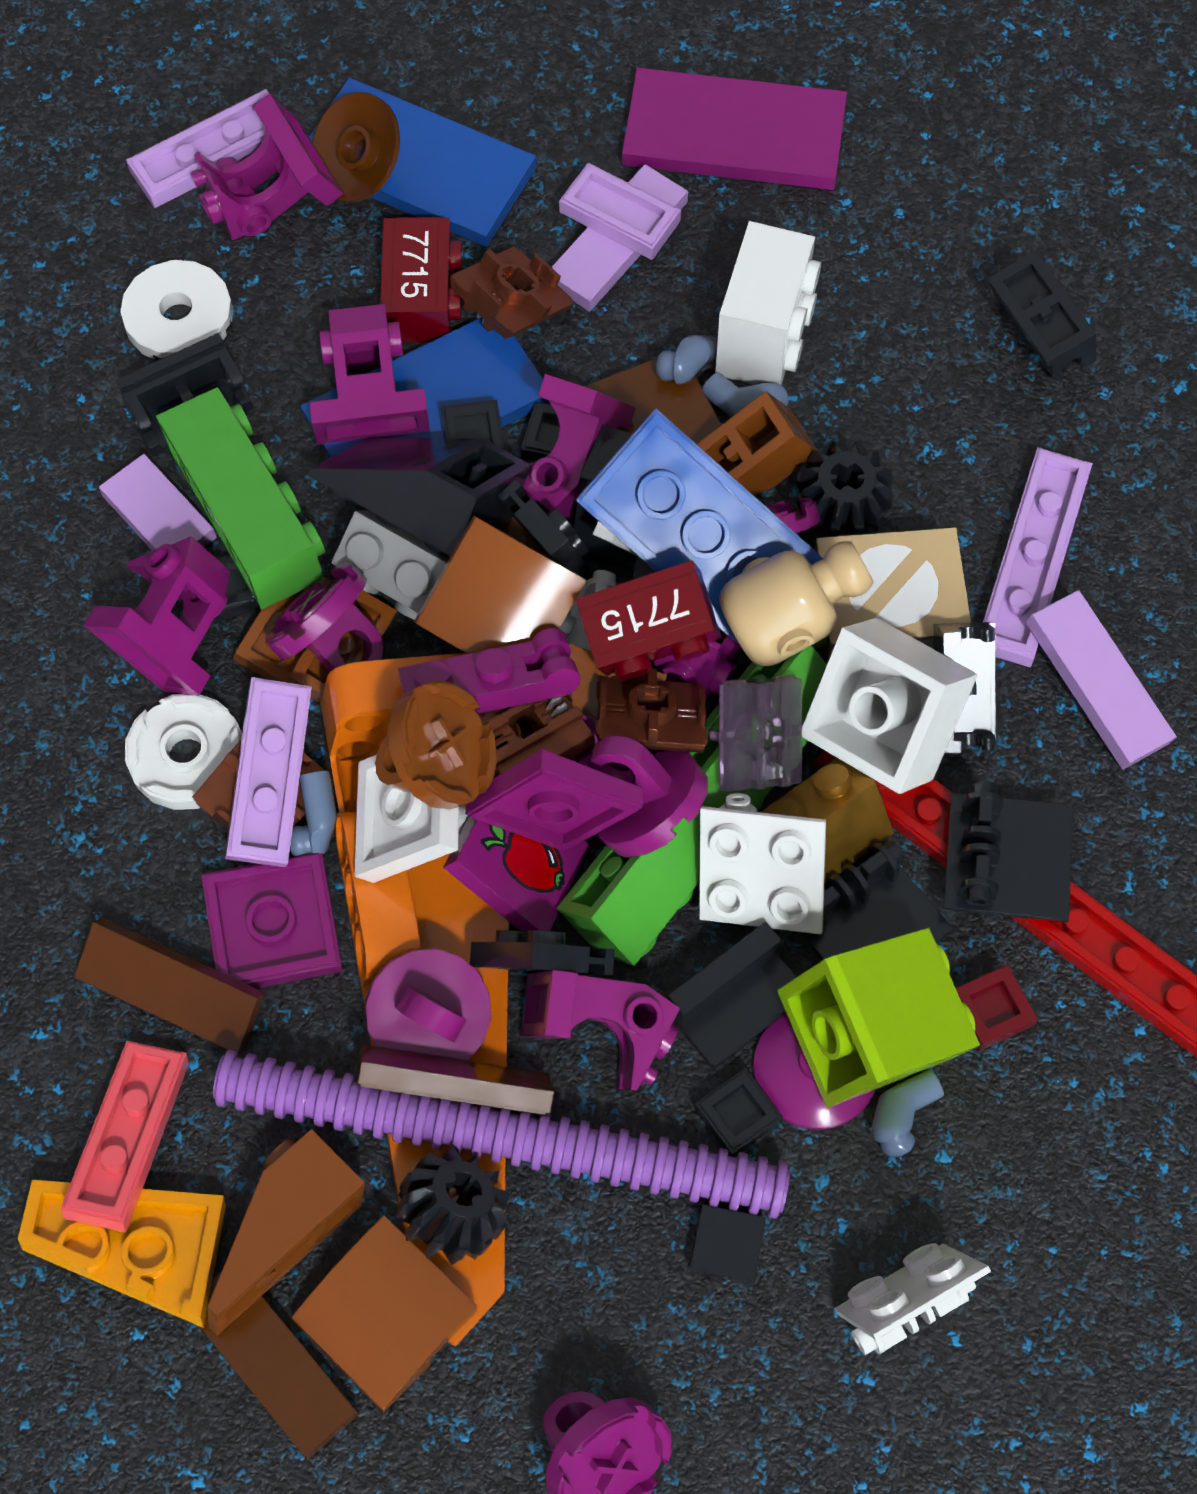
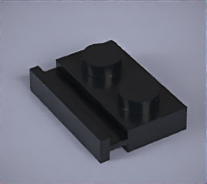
M516 480L498 494V497L524 531L528 532L538 547L551 560L580 575L585 580H589L593 576L582 559L590 551L578 538L575 529L555 507L546 514L532 498H529Z
M496 930L495 942H471L470 965L472 967L543 972L558 970L578 974L613 975L615 949H595L565 945L566 933Z

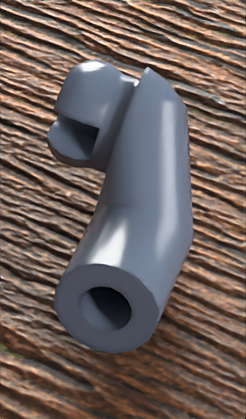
M709 334L690 335L680 342L676 352L670 350L661 352L656 364L658 377L667 382L675 380L677 385L690 382L707 362L716 360L718 339Z
M719 372L713 374L706 381L702 389L707 399L730 418L765 391L786 406L788 404V393L778 383H761L738 388Z
M317 771L303 774L299 778L307 825L293 826L290 845L293 856L309 853H326L333 834L337 813L329 771Z
M928 1068L893 1086L879 1097L871 1129L874 1140L880 1142L881 1149L885 1155L900 1157L910 1152L915 1144V1138L910 1132L913 1126L915 1111L944 1096L942 1086L931 1069Z

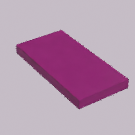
M637 67L622 151V165L642 168L646 164L652 169L834 190L847 91Z

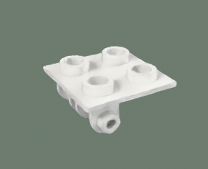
M733 793L726 796L725 804L720 808L702 806L700 809V920L756 927L767 922L773 929L822 934L826 820L757 812L756 807L750 804L751 798L742 793Z
M936 1243L927 1244L908 1254L903 1260L905 1266L883 1279L881 1276H875L854 1286L848 1292L849 1300L835 1307L834 1310L837 1315L857 1327L851 1334L856 1345L864 1355L873 1350L880 1355L907 1338L901 1325H904L911 1334H915L919 1331L915 1319L916 1316L920 1315L927 1324H931L936 1321L931 1307H933L936 1315L942 1317L958 1306L968 1302V1293L976 1289L975 1281L991 1272L989 1266L945 1244L940 1246Z

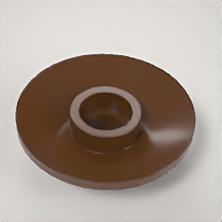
M350 93L335 101L323 114L314 133L312 142L344 193L336 200L356 203L370 198L388 181L398 159L400 131L396 116L384 100L370 93Z

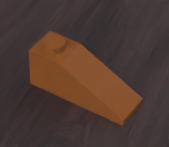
M767 391L696 444L754 497L775 487L808 461V457L813 451L819 453L793 411Z
M312 1129L297 1142L292 1138L282 1142L272 1151L264 1163L266 1169L260 1177L208 1304V1327L217 1336L362 1206L365 1182Z

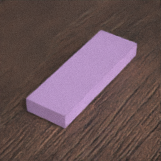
M267 89L126 159L130 173L154 208L196 188L190 174L199 170L194 157L197 152L201 153L211 162L217 163L225 158H234L241 162L256 151L264 138L265 126L253 106L269 94Z
M646 164L628 182L680 210L688 202V191ZM587 227L552 268L561 276L557 286L561 287L572 298V301L590 312L641 254Z
M1079 590L1029 617L1026 621L1029 629L1122 770L1169 745L1177 738Z
M251 677L225 859L285 868L288 865L312 686Z

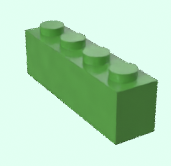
M216 387L156 415L172 457L261 610L308 588L311 584L314 585L324 580L318 556L325 553L323 543L310 521L301 525L296 515L301 513V510L288 483L284 481L277 485L271 476L277 473L274 462L263 442L253 445L248 436L253 435V430L239 403L230 407L219 388Z

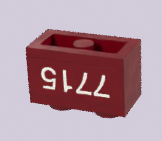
M383 218L380 304H385L388 323L399 321L402 343L432 342L451 332V320L462 319V298L452 290L450 281L452 274L463 270L462 240H452L450 218Z
M693 560L576 599L596 668L606 676L615 674L618 681L644 675L652 670L650 662L670 655L674 656L676 662L704 655L710 651L708 643L722 639L701 570Z

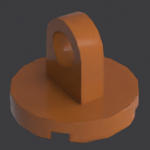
M438 680L404 692L392 708L387 728L388 734L383 738L377 751L375 766L379 780L393 788L404 792H411L413 796L432 808L449 810L475 801L479 794L486 792L493 782L497 764L496 743L490 723L482 724L479 715L475 711L481 707L473 696L455 683Z

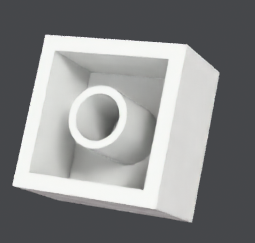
M749 221L719 314L715 373L719 372L728 379L753 385L761 383H778L782 385L786 370L796 372L803 347L801 336L804 325H810L817 299V293L814 292L820 274L821 262L812 260L815 236Z
M878 618L843 627L799 735L896 793L902 794L933 780L978 674Z

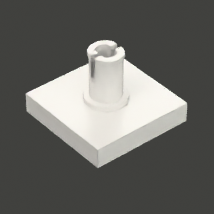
M377 754L360 761L358 765L354 877L372 883L457 851L458 837L469 817L465 814L466 806H460L451 810L432 808L413 796L411 792H404L381 782L376 774L375 761Z

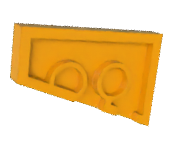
M32 1180L18 1235V1241L23 1251L204 1328L226 1212V1203L223 1195L142 1189L127 1232L125 1233L64 1219L61 1206L70 1183Z

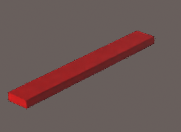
M823 750L815 759L814 768L819 770L836 757ZM934 778L932 781L902 794H898L876 781L891 826L946 868L950 797L952 792ZM1071 881L1068 922L1010 916L1197 1058L1196 974Z

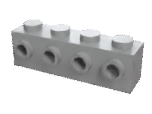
M360 510L354 512L331 563L335 566L344 562L353 563L367 578L363 591L372 594H378L379 591L397 601L395 604L396 610L415 620L450 556L433 552L425 545L423 540L401 528L385 525L377 519L375 513L369 510ZM567 614L559 628L566 634L567 639L577 621V618L570 614Z

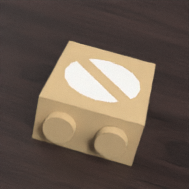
M956 528L816 538L815 551L822 558L825 557L827 550L832 545L842 541H852L874 581L871 588L865 594L855 598L843 597L832 603L838 617L837 626L828 637L813 644L814 648H823L826 664L829 662L841 629L856 623L878 618L934 649L933 624L971 622Z

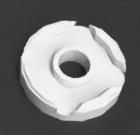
M170 260L152 265L133 279L123 294L120 313L130 342L143 355L154 359V356L165 358L217 333L224 340L227 336L226 329L230 325V319L232 322L234 310L225 282L211 268L195 261ZM183 304L192 308L186 317L179 320H170L163 316L166 310L174 305Z
M173 694L159 700L160 704L153 707L150 711L147 712L145 709L134 720L125 739V763L137 789L153 803L173 810L199 809L200 807L193 800L192 796L219 766L225 756L242 739V732L236 719L218 700L203 695ZM192 739L201 744L199 754L189 762L179 763L170 759V751L179 741Z

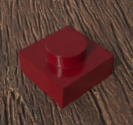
M1008 964L956 988L960 1000L968 1006L974 1017L975 1034L980 1043V1046L977 1047L978 1051L1033 1027L1038 1020Z

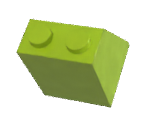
M929 928L826 958L777 990L826 1108L951 1060L980 1046L975 1034L974 1017L968 1006L960 1000L949 974L950 965L947 955L942 947L935 942Z

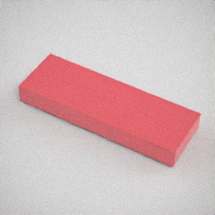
M126 1041L61 1206L64 1219L127 1232L189 1066L187 1053Z

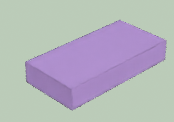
M590 163L586 164L559 200L560 213L653 260L681 221L680 209Z
M142 454L99 486L103 498L152 551L163 544H173L190 536L203 547L217 538L214 528L145 454Z

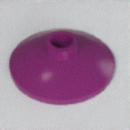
M787 1013L767 1027L757 1044L753 1061L754 1079L783 1116V1120L791 1125L809 1130H826L839 1127L857 1117L866 1108L875 1092L873 1090L826 1108Z

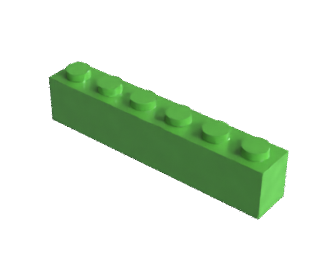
M812 645L772 666H760L751 662L705 720L704 727H707L708 743L704 748V752H689L708 776V792L702 806L720 808L725 804L726 796L733 793H742L751 798L750 804L755 806L758 811L763 805L765 796L779 778L771 780L754 779V760L761 761V759L774 761L783 766L782 773L789 770L796 763L799 752L808 742L799 734L827 667L825 661ZM700 811L690 823L683 817L672 828L677 834L672 838L673 840L646 855L623 857L617 855L612 848L610 849L605 846L556 909L592 948L615 949L614 960L635 966L639 959L653 948L659 933L676 911L690 900L693 889L700 882Z

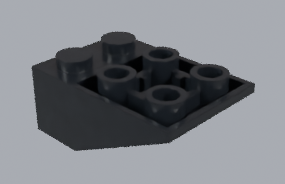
M368 438L312 467L308 476L327 486L332 495L343 500L353 501L375 513L377 519L385 525L401 528L423 540L425 545L433 552L451 556L473 516L499 530L510 525L513 516L498 497V494L514 480L523 488L531 465L483 438Z

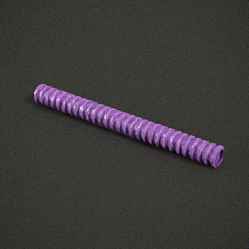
M229 1049L225 1055H222L214 1081L213 1098L215 1099L216 1106L225 1107L228 1102L235 1103V1108L239 1111L246 1110L247 1106L254 1107L255 1113L259 1115H264L267 1110L274 1111L275 1118L284 1119L286 1114L294 1115L295 1122L303 1123L307 1117L314 1119V1125L318 1127H323L325 1122L333 1123L334 1130L342 1131L346 1125L353 1127V1133L362 1135L365 1129L373 1131V1137L382 1139L384 1133L393 1135V1142L401 1143L404 1137L411 1138L413 1146L421 1147L423 1141L432 1143V1149L440 1151L443 1145L454 1147L459 1155L463 1149L472 1151V1157L478 1154L479 1159L482 1153L490 1154L491 1161L500 1163L502 1157L510 1158L511 1165L516 1167L520 1166L521 1161L530 1162L532 1170L539 1171L541 1165L551 1167V1174L559 1175L561 1169L571 1171L570 1177L576 1179L580 1177V1173L591 1175L590 1181L596 1183L599 1182L600 1177L609 1178L610 1185L615 1187L619 1186L620 1181L629 1182L630 1190L635 1191L639 1190L640 1185L650 1187V1194L658 1195L659 1190L663 1189L669 1191L670 1198L677 1199L680 1193L688 1194L689 1201L695 1203L698 1202L699 1197L708 1198L709 1205L714 1207L718 1206L719 1201L728 1202L729 1209L734 1211L738 1210L739 1205L748 1206L749 1214L757 1215L759 1209L767 1210L768 1217L777 1219L779 1213L783 1212L786 1201L790 1168H788L787 1161L779 1160L777 1165L768 1164V1159L764 1156H759L756 1162L748 1160V1154L744 1152H739L736 1158L728 1156V1149L719 1148L716 1154L708 1152V1145L700 1144L698 1150L688 1148L689 1143L684 1140H680L678 1146L668 1144L669 1138L665 1136H660L659 1141L656 1142L649 1140V1134L641 1132L639 1138L629 1136V1129L621 1128L619 1134L609 1132L610 1126L601 1124L600 1130L589 1128L590 1122L585 1120L581 1121L580 1126L570 1124V1118L565 1116L561 1117L560 1122L550 1120V1113H546V1115L541 1114V1117L537 1118L532 1117L530 1112L521 1111V1114L512 1113L510 1109L501 1108V1110L492 1109L491 1106H477L471 1103L360 1087L358 1081H355L354 1074L346 1073L343 1078L335 1077V1070L326 1069L324 1074L316 1073L315 1066L307 1065L304 1070H299L296 1063L292 1061H287L284 1066L277 1065L276 1058L268 1057L265 1062H259L257 1055L248 1053L245 1059L239 1058L238 1052Z

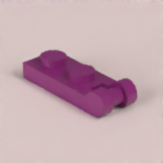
M547 628L540 631L529 642L491 648L475 653L398 668L402 693L435 680L455 683L471 694L481 708L475 710L477 714L565 696L575 691L580 685L581 680L575 661L569 658L571 649L566 634L556 628Z

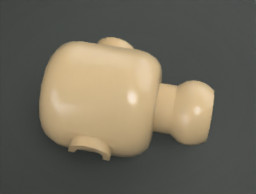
M842 541L832 545L827 550L825 557L813 565L809 563L803 554L796 551H783L770 558L762 557L755 559L746 565L741 574L732 578L724 585L720 591L719 602L730 629L747 657L754 664L772 666L833 633L837 626L838 617L832 603L843 597L855 598L865 594L871 588L874 581L852 541Z

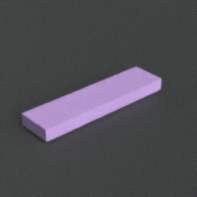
M1037 447L983 621L995 623V657L1030 668L1032 666L1039 642L1029 629L1026 621L1032 614L1051 604L1093 463Z

